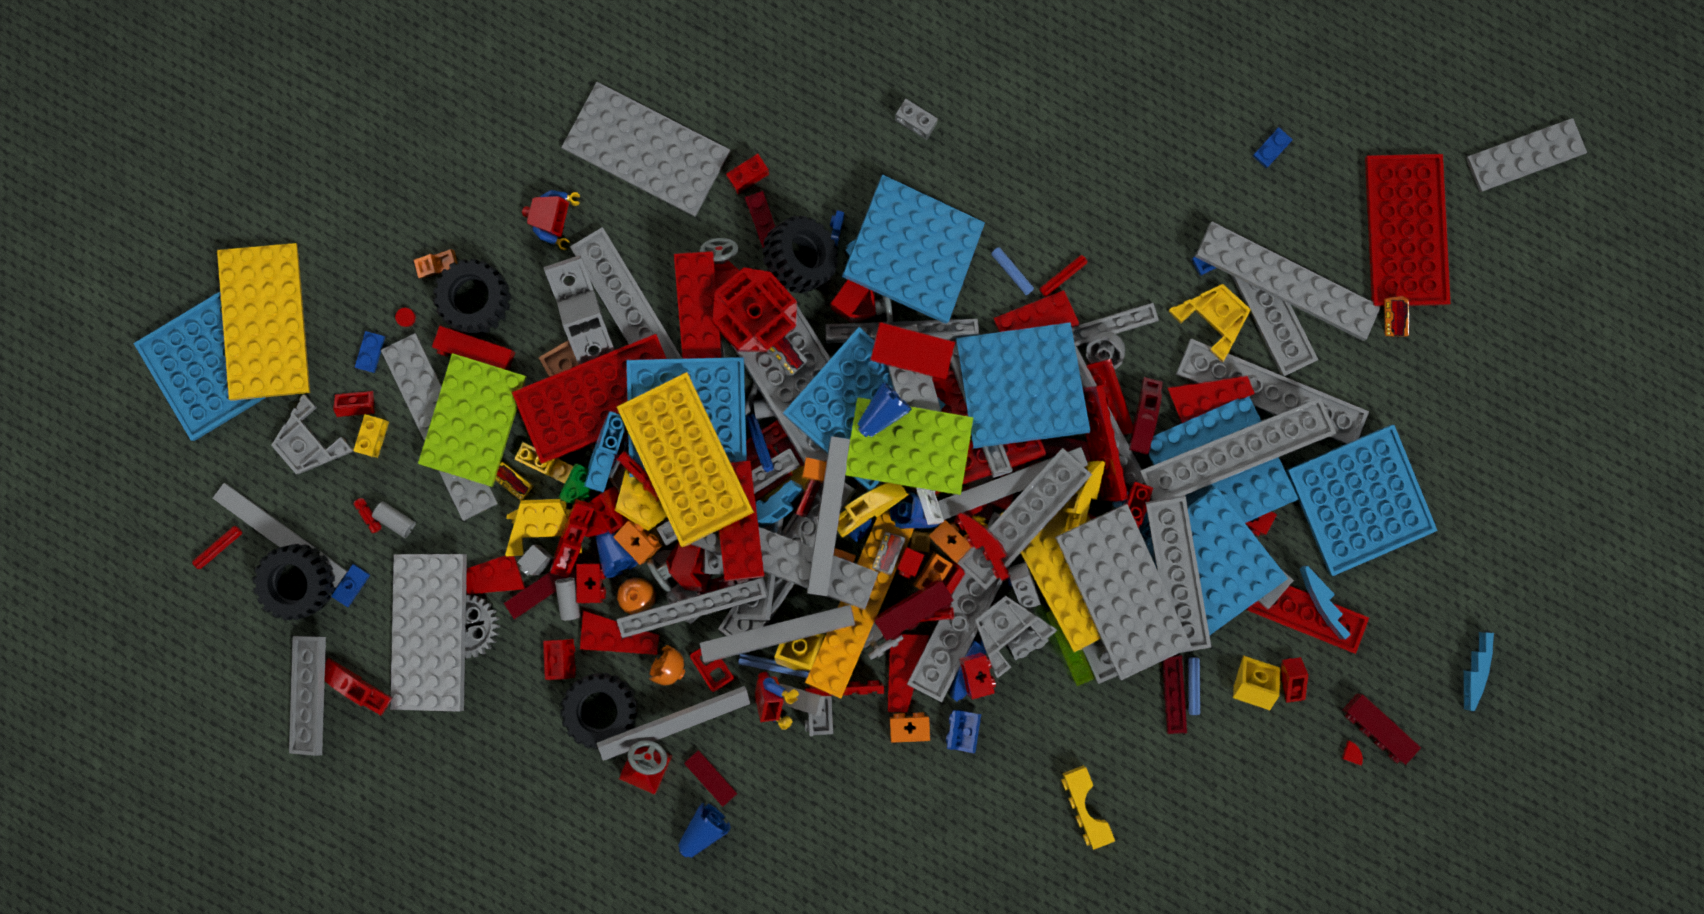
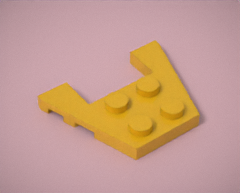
M1221 284L1192 300L1189 299L1177 307L1170 308L1169 313L1180 324L1194 311L1203 317L1223 336L1210 349V352L1223 363L1251 309L1224 284Z
M625 469L615 511L649 531L667 518V515L660 500L656 502L655 498L648 491L643 490V485L635 477H630V472Z
M521 500L505 555L523 556V538L561 536L568 520V515L561 500Z

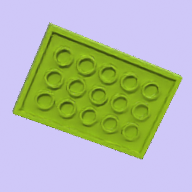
M452 353L418 464L493 487L518 408L512 392L524 387L527 376Z
M857 397L845 476L961 495L973 417L911 407L912 410L884 430L873 437L869 435L865 437L859 432L858 428L860 426L857 423L871 400Z

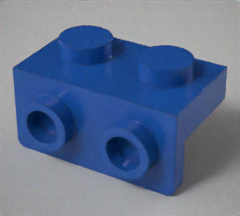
M953 710L949 717L950 731L946 737L947 749L969 753L976 752L981 714Z

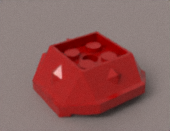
M744 267L714 292L712 323L738 352H767L796 327L797 301L771 272ZM755 309L758 311L759 315L752 316L749 313V310Z

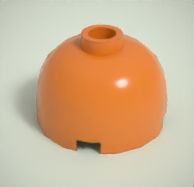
M633 577L621 584L617 600L623 611L632 615L651 609L656 601V592L654 586L648 580Z
M666 645L662 648V651H664L663 655L658 660L656 657L649 673L652 676L649 680L660 685H671L677 679L681 680L685 674L683 656L676 649Z

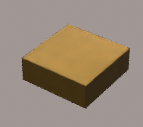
M913 531L910 549L929 552V535L931 533Z

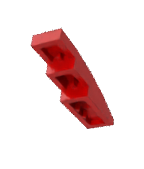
M575 500L550 568L551 574L569 577L581 550V543L588 530V523L595 509L594 504Z

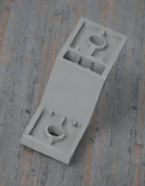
M581 255L544 267L545 274L557 301L564 330L578 365L614 351ZM566 276L574 277L571 282L564 281ZM591 346L598 347L594 352L588 350Z

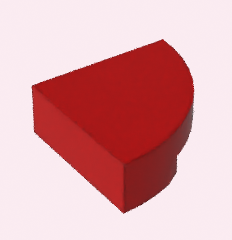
M1347 740L1342 759L1362 766L1363 757L1361 750L1355 743Z

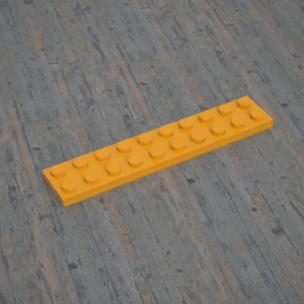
M890 508L876 518L857 561L858 565L878 572L866 608L863 610L851 605L855 625L826 632L805 681L806 684L839 699L843 696L873 626L874 617L879 612L897 566L914 528L901 529L895 527V522L891 521ZM885 532L905 538L891 575L872 568ZM840 601L837 608L848 606L850 604Z

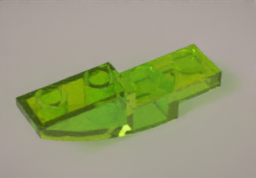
M1051 611L1046 613L1051 626L1057 630L1054 634L1076 686L1094 680L1095 678L1083 650L1080 649L1073 653Z

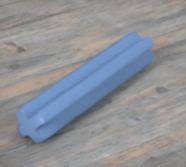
M1000 247L993 250L991 254L1025 295L1030 294L1034 287Z
M1190 657L1188 659L1190 715L1200 714V659L1197 657Z

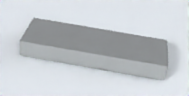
M780 684V686L786 688L787 692L795 689L799 693L796 697L798 698L796 702L788 704L784 699L783 705L821 716L825 696Z

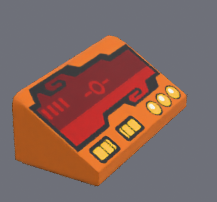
M1404 296L1384 299L1385 336H1409V300Z

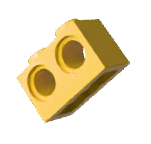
M365 414L353 451L378 458L389 421Z

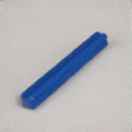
M754 414L746 417V422L764 472L768 473L773 471L774 466L758 420Z

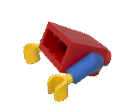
M550 190L540 197L533 198L531 207L525 206L522 210V215L528 218L527 224L533 226V232L541 240L553 245L558 244L560 249L567 250L561 247V243L563 241L570 242L566 238L558 239V237L562 235L569 206L568 201H570L571 205L577 206L580 202L573 201L572 198L580 197V195L576 192L567 195L566 192Z
M768 672L758 674L755 689L760 722L777 721L779 727L785 730L791 726L793 721L788 715L784 718L780 717L783 701L785 699L788 704H792L798 700L796 697L799 693L795 689L787 692L786 688L779 685L777 677H770Z

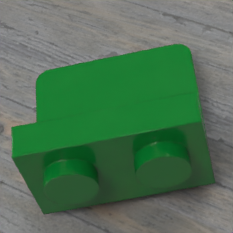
M579 464L573 466L559 495L561 500L574 505L576 499L588 503L593 500L596 490L584 487L589 471L587 467Z

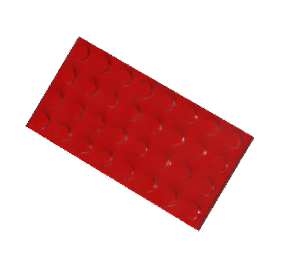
M1443 154L1366 156L1368 234L1373 305L1384 307V299L1404 296L1409 300V306L1451 304Z
M657 334L512 392L541 464L597 442L609 411L620 415L617 406L628 401L626 360L667 359Z

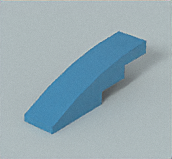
M1302 566L1300 572L1306 589L1322 618L1339 639L1348 638L1351 634L1338 621L1343 614L1330 601L1335 594L1308 566Z
M1479 632V652L1471 651V671H1464V710L1475 711L1483 694L1490 671L1494 633Z

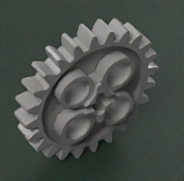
M466 595L465 626L484 621L482 625L469 627L468 630H465L466 658H471V655L478 657L479 653L485 654V648H492L489 643L497 642L493 636L499 635L495 628H499L500 625L495 624V621L500 618L493 616L497 610H490L492 604L488 603L485 605L486 599L479 601V596H474L472 599L471 595ZM474 610L478 611L477 619H474L472 616ZM480 628L483 631V636L481 638L477 636V631Z

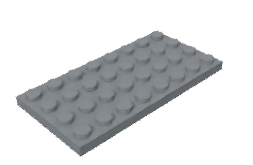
M596 82L561 147L563 150L694 217L697 216L731 152L730 149Z
M797 306L796 327L786 337L807 359V363L793 376L786 371L769 350L767 352H738L735 348L734 350L739 357H744L745 368L802 461L805 462L807 457L826 462L828 454L782 414L830 360L829 355Z
M1124 504L1055 537L1120 680L1191 647L1128 504Z
M394 554L391 661L392 700L390 710L464 711L467 554Z

